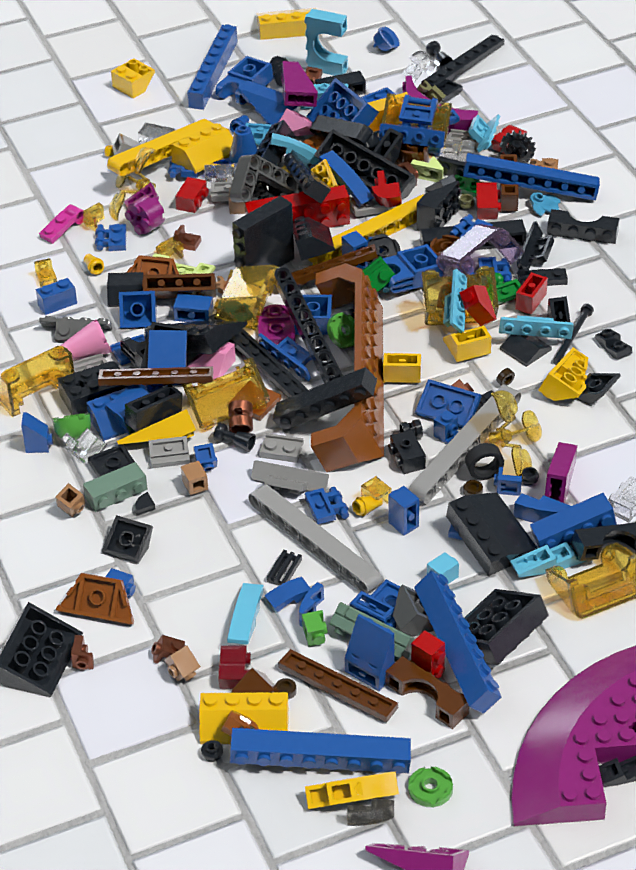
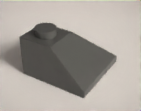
M402 584L399 588L393 613L398 630L412 636H418L423 631L428 633L434 631L416 590Z

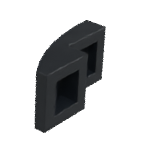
M636 756L621 762L615 758L599 765L604 786L622 785L636 781Z

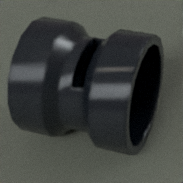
M419 419L412 420L411 423H399L400 433L412 430L416 438L423 437V429Z

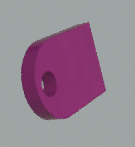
M280 304L268 305L258 313L259 334L262 333L276 345L287 336L295 341L294 322L286 306Z

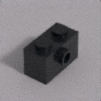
M412 430L390 435L388 450L390 455H394L396 466L401 468L403 474L426 468V454Z

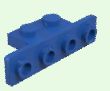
M402 122L398 125L380 124L379 140L383 138L389 128H392L404 135L402 143L436 148L444 147L445 132L432 130V127H428V125H412V123Z
M262 333L258 334L259 344L264 349L270 351L276 360L280 359L288 369L292 368L300 378L304 377L308 381L311 379L309 371L305 367L312 360L307 350L288 336L276 345Z

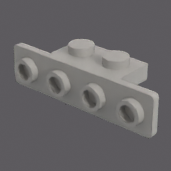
M255 460L251 479L263 481L264 484L270 485L274 490L287 488L289 489L288 492L300 494V491H313L323 488L326 493L329 474Z

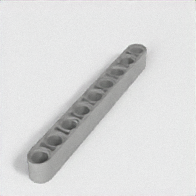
M502 385L432 460L409 487V490L419 498L420 502L428 504L463 466L468 451L474 446L482 444L518 405L521 399V392Z
M264 484L248 495L249 501L255 509L357 590L368 594L383 583L381 574L374 567L267 484Z

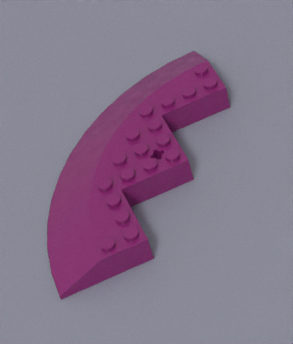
M636 645L618 651L592 664L574 676L540 710L527 731L515 765L511 799L513 826L605 820L607 803L598 764L606 763L615 758L621 762L636 756Z

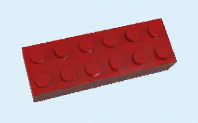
M345 185L329 187L331 191L322 204L304 192L282 195V197L292 203L293 221L297 217L304 216V218L310 217L329 228L350 224V197ZM277 197L245 202V215Z

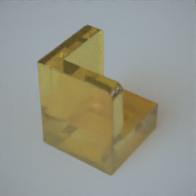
M377 476L361 485V497L372 496L375 500L382 498L388 503V494L392 492V488Z

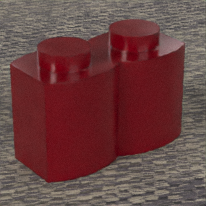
M221 646L218 676L219 689H233L250 670L247 669V665H251V652H247V646Z

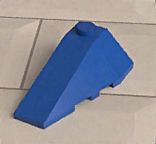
M248 80L238 87L240 94L248 103L255 107L257 114L260 113L262 115L263 121L266 124L273 125L279 122L286 109L299 112L300 106H284L282 92Z

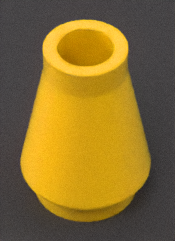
M92 254L84 256V262L91 274L97 275L103 272V260Z
M378 494L357 497L352 502V508L356 515L365 516L377 507L382 506L383 500Z

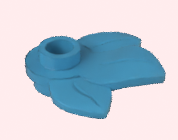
M539 192L531 194L530 203L533 206L534 212L539 216L544 215L545 211L551 212V209L559 210L558 204L561 201L556 196L550 194L543 195Z

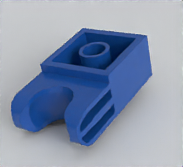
M246 56L230 69L228 75L217 84V97L225 99L228 96L235 95L236 103L246 104L247 101L238 91V87L247 80L267 86L274 79L271 63Z
M427 244L399 251L397 255L383 258L395 273L389 282V289L393 293L430 285L443 279L445 263Z

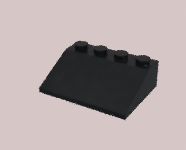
M247 321L168 323L169 325L189 328L187 353L196 354L215 353L248 325Z
M497 492L465 495L448 503L447 519L488 576L512 566L511 560L538 549Z
M494 589L464 619L470 625V632L477 639L476 644L484 654L483 659L485 663L498 665L524 639L528 638L530 633L540 626L549 614L539 594Z
M28 602L0 651V684L5 687L51 697L71 658L75 635H82L83 632Z

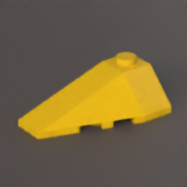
M572 348L548 373L538 391L553 401L578 398L586 389L585 381L587 375L585 374L588 368V357Z
M186 409L118 440L117 443L128 444L182 436L189 438L194 436L193 431L196 428Z

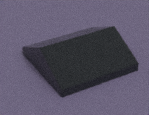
M144 272L108 273V307H119V292L143 291Z
M511 334L500 346V350L527 367L550 352L552 347L535 336Z
M589 373L585 381L586 389L575 399L591 405L602 398L621 377L620 373Z
M116 515L101 552L139 564L149 549L153 526Z

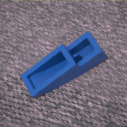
M521 493L514 502V516L534 523L571 506L544 495L538 500Z

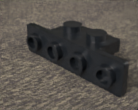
M537 221L532 223L517 260L519 270L524 268L530 269V266L533 264L547 262L555 240L552 235L542 237L543 232Z

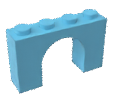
M311 9L305 16V37H307L305 47L307 50L306 63L309 67L322 69L325 74L334 76L345 74L348 70V56L327 51L321 45L319 35L328 34L342 37L347 30V15Z

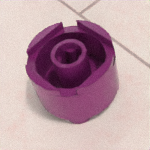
M148 194L129 204L127 211L124 213L126 219L130 221L138 235L147 234L165 222V218L162 215L164 213L162 205L155 197H148Z

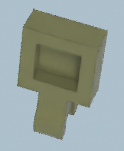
M426 80L417 87V90L426 94L427 98L431 100L432 98L438 99L439 104L446 97L435 85L431 87Z

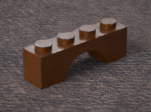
M500 154V159L517 162V155ZM500 183L501 211H518V185Z
M402 656L386 670V685L402 696L409 693H423L430 696L436 702V719L451 729L455 728L469 714V705L464 694L458 693L447 683L440 681L430 672L417 666L415 662Z

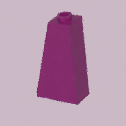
M282 61L281 78L284 106L316 107L318 91L299 62Z
M558 442L547 472L545 496L562 503L566 502L576 463L578 445Z

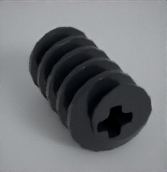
M274 56L270 60L276 84L282 86V61L288 60L284 57Z

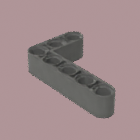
M253 154L243 155L239 158L229 195L230 199L235 203L250 201L257 179L286 195L300 193L303 190L290 173Z

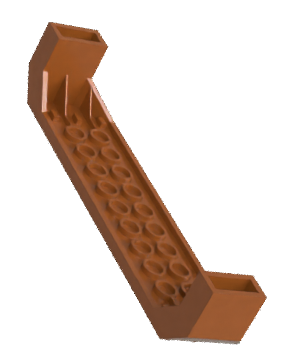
M346 263L316 273L315 285L321 295H332V309L350 303L355 304L354 371L366 367L377 378L374 395L354 403V407L336 426L311 433V448L326 472L384 457L383 307L378 299L376 289L371 287L368 275H365L362 269Z

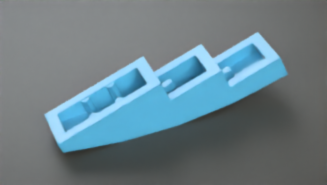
M272 133L271 144L286 147V154L294 150L307 158L312 165L320 163V160L314 157L317 149L293 138Z
M567 542L551 549L548 545H545L510 561L519 577L555 572L585 562L579 561L572 546H569Z
M243 583L234 609L227 643L249 644L256 626V617L260 609L264 585Z

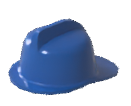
M388 27L378 28L377 33L373 36L375 42L373 47H378L383 52L400 45L397 35Z

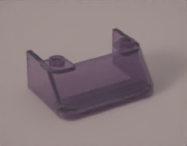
M477 224L437 257L436 263L451 282L454 269L465 274L467 277V288L473 285H479L470 275L476 267L470 255L490 240L511 265L525 251L506 230Z

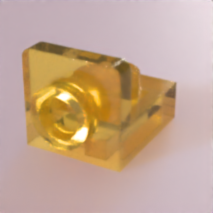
M98 202L83 210L85 226L95 231L97 222L105 219L103 205Z
M51 258L34 262L35 274L40 287L57 282Z

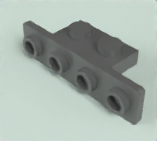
M45 316V318H39V322L43 327H56V341H67L93 321L87 317L73 319L68 316L62 318ZM98 318L97 321L101 329H113L111 321H108L106 318Z

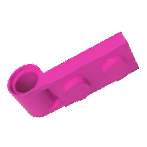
M69 204L39 232L40 237L53 244L73 223L82 224L86 219V211Z

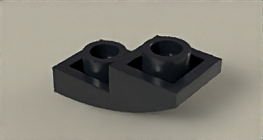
M604 329L602 332L595 334L599 344L614 358L620 359L632 354V346L621 341V335L612 329Z

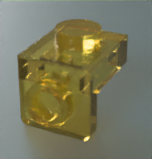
M173 237L156 246L157 254L171 256L176 253L180 258L184 257L182 243L176 241Z

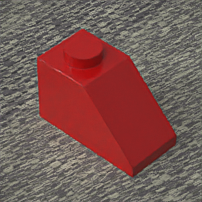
M473 285L459 292L465 310L480 326H485L497 320L486 286Z

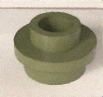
M463 194L460 196L461 208L470 209L475 205L472 195Z

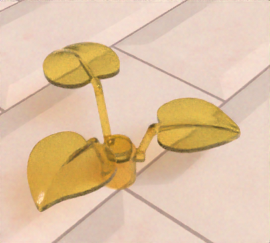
M144 147L136 156L134 173L142 179L136 180L128 176V174L125 176L117 175L116 187L121 188L126 178L136 183L138 191L148 185L150 179L140 172L155 149ZM120 190L119 193L113 196L109 206V213L113 219L119 221L118 216L126 193L135 194L138 191Z
M504 390L491 393V395L495 399L501 418L506 423L496 428V431L490 432L489 442L496 446L501 445L502 448L512 447L511 455L516 476H521L524 468L532 467V461L528 451L522 449L521 445L509 444L512 440V435L526 431L527 439L531 442H536L542 436V428L536 414L531 410H527L522 414L524 428L513 432L505 429L506 426L516 419L515 414L518 411V406L510 392Z

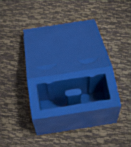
M358 614L344 658L345 672L380 691L386 685V670L394 664V633L390 629L375 623L372 619Z

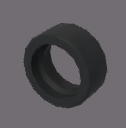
M482 443L468 451L465 457V464L473 478L487 480L499 473V467H504V458L496 445ZM484 457H494L493 461L485 466H475Z

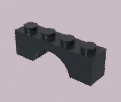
M551 209L547 235L616 244L620 218L602 216L592 222H582L571 217L568 211Z
M636 522L576 529L570 545L579 561L599 559L601 549L610 545L625 547L636 554Z

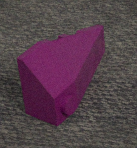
M373 843L365 846V851L404 870H464L469 856V850L445 847L427 851L425 846L408 847V850H405L404 845Z

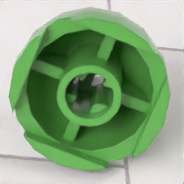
M89 413L86 415H67L64 418H52L57 436L68 440L69 443L80 442V438L85 437L91 428Z

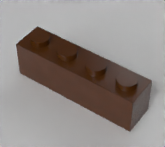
M215 273L143 275V291H155L156 299H176L178 294L216 298Z

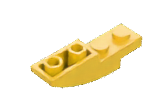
M396 772L305 786L308 809L399 794Z

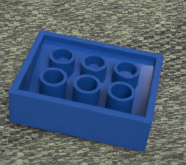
M335 78L317 101L316 107H313L306 117L314 122L317 115L369 126L379 112Z

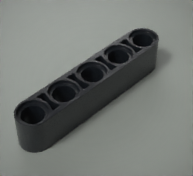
M317 115L309 129L313 134L324 138L334 129L362 146L366 145L373 133V130L365 124Z

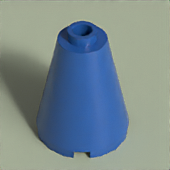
M240 125L234 131L228 162L231 169L232 167L235 168V171L241 156L253 155L258 149L252 131L246 125Z

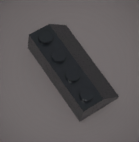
M300 216L294 219L293 232L301 261L335 251L328 226L310 217L304 218V216Z

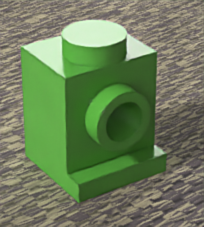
M323 611L302 614V628L308 646L325 643V634H328V630L323 619Z

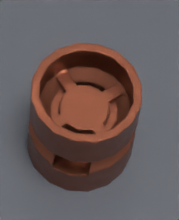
M247 400L230 402L228 404V415L230 417L228 419L229 431L233 433L238 431L252 432L253 404Z

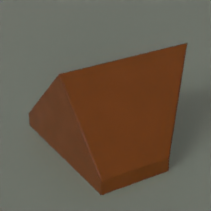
M251 668L232 689V693L280 692L266 674L254 668Z

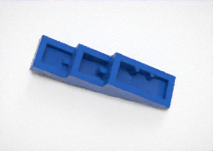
M334 151L319 156L320 162L324 159L328 161L337 185H345L349 196L353 197L359 207L374 199V196L364 182Z

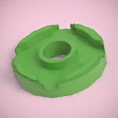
M343 312L333 315L327 324L330 340L339 348L347 349L354 346V318ZM342 327L345 329L346 334L342 332Z
M438 767L419 768L409 778L408 792L410 797L419 805L424 807L441 806L449 801L453 794L452 778L445 770ZM434 784L437 787L434 789H428L425 787V785Z

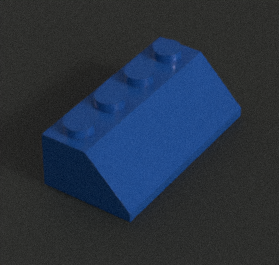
M142 384L139 385L148 393L163 388L156 386H145ZM125 389L87 402L91 423L103 441L127 433L106 407L109 402Z

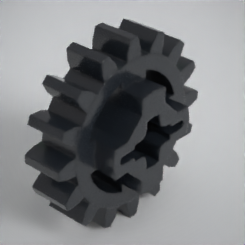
M514 130L511 134L507 132L506 136H503L501 140L500 152L517 155V162L524 163L526 161L528 163L536 151L534 147L536 143L531 142L532 137L528 138L527 133L521 134L520 130L518 133Z

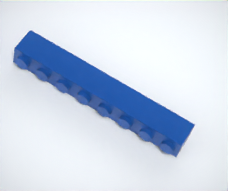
M229 24L221 26L187 92L189 108L205 109L238 42L237 26Z
M471 153L466 154L463 168V177L501 184H517L518 187L595 201L600 187L599 177Z
M430 571L414 588L437 638L445 642L446 657L469 707L484 714L502 698L498 690L499 685L493 679L492 671L483 659L484 654L476 644L477 639L470 632V625L464 619L461 607L456 603L455 594L450 590L447 578L442 574L438 575Z
M232 728L230 763L239 765L304 767L307 769L360 770L375 773H409L411 738Z

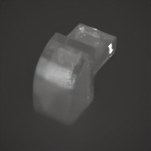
M417 51L409 57L411 62L402 74L412 75L413 82L415 83L423 72L431 75L440 63L426 52Z
M238 163L204 165L206 182L233 181Z
M88 428L78 439H75L68 433L62 437V440L67 444L65 446L68 449L67 452L79 463H88L89 456L102 452L108 446L105 441Z

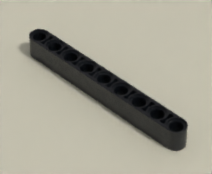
M286 267L277 268L274 273L276 288L323 382L327 383L342 377L343 374L290 270Z

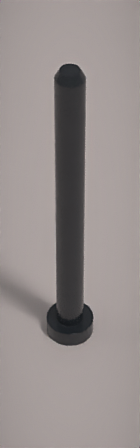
M590 304L582 305L580 309L581 314L574 324L572 338L565 339L553 359L554 364L557 365L562 360L587 316L592 315L594 308Z

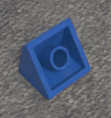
M155 291L119 292L120 328L147 327L152 322H157Z
M139 385L129 386L106 405L128 435H131L135 430L125 423V404L149 394Z

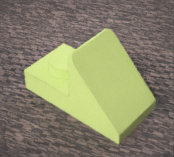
M434 156L429 163L417 160L411 162L413 168L418 171V179L433 182L443 179V167Z

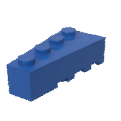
M603 492L530 524V528L538 547L548 545L551 549L565 542L570 546L576 529L617 525L613 507Z

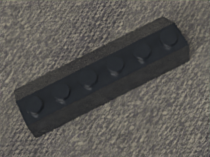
M334 129L330 131L314 154V157L319 158L321 155L334 151L370 189H372V186H376L375 178H378L377 171L384 170L387 184L399 182L402 200L409 196L417 184L414 174Z

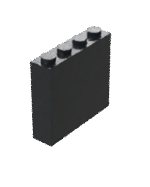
M279 196L232 222L235 276L238 281L246 286L295 259L292 203L284 197Z

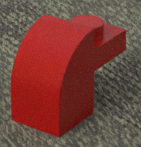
M384 170L377 171L378 178H375L376 186H372L377 203L384 207L401 205L402 197L399 182L387 184Z

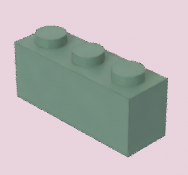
M136 462L83 484L85 499L95 512L148 490L146 475Z

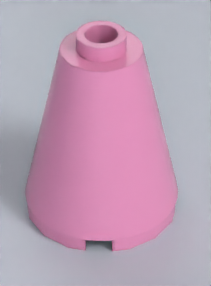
M97 319L90 322L61 344L62 349L59 350L62 359H67L68 362L112 352Z

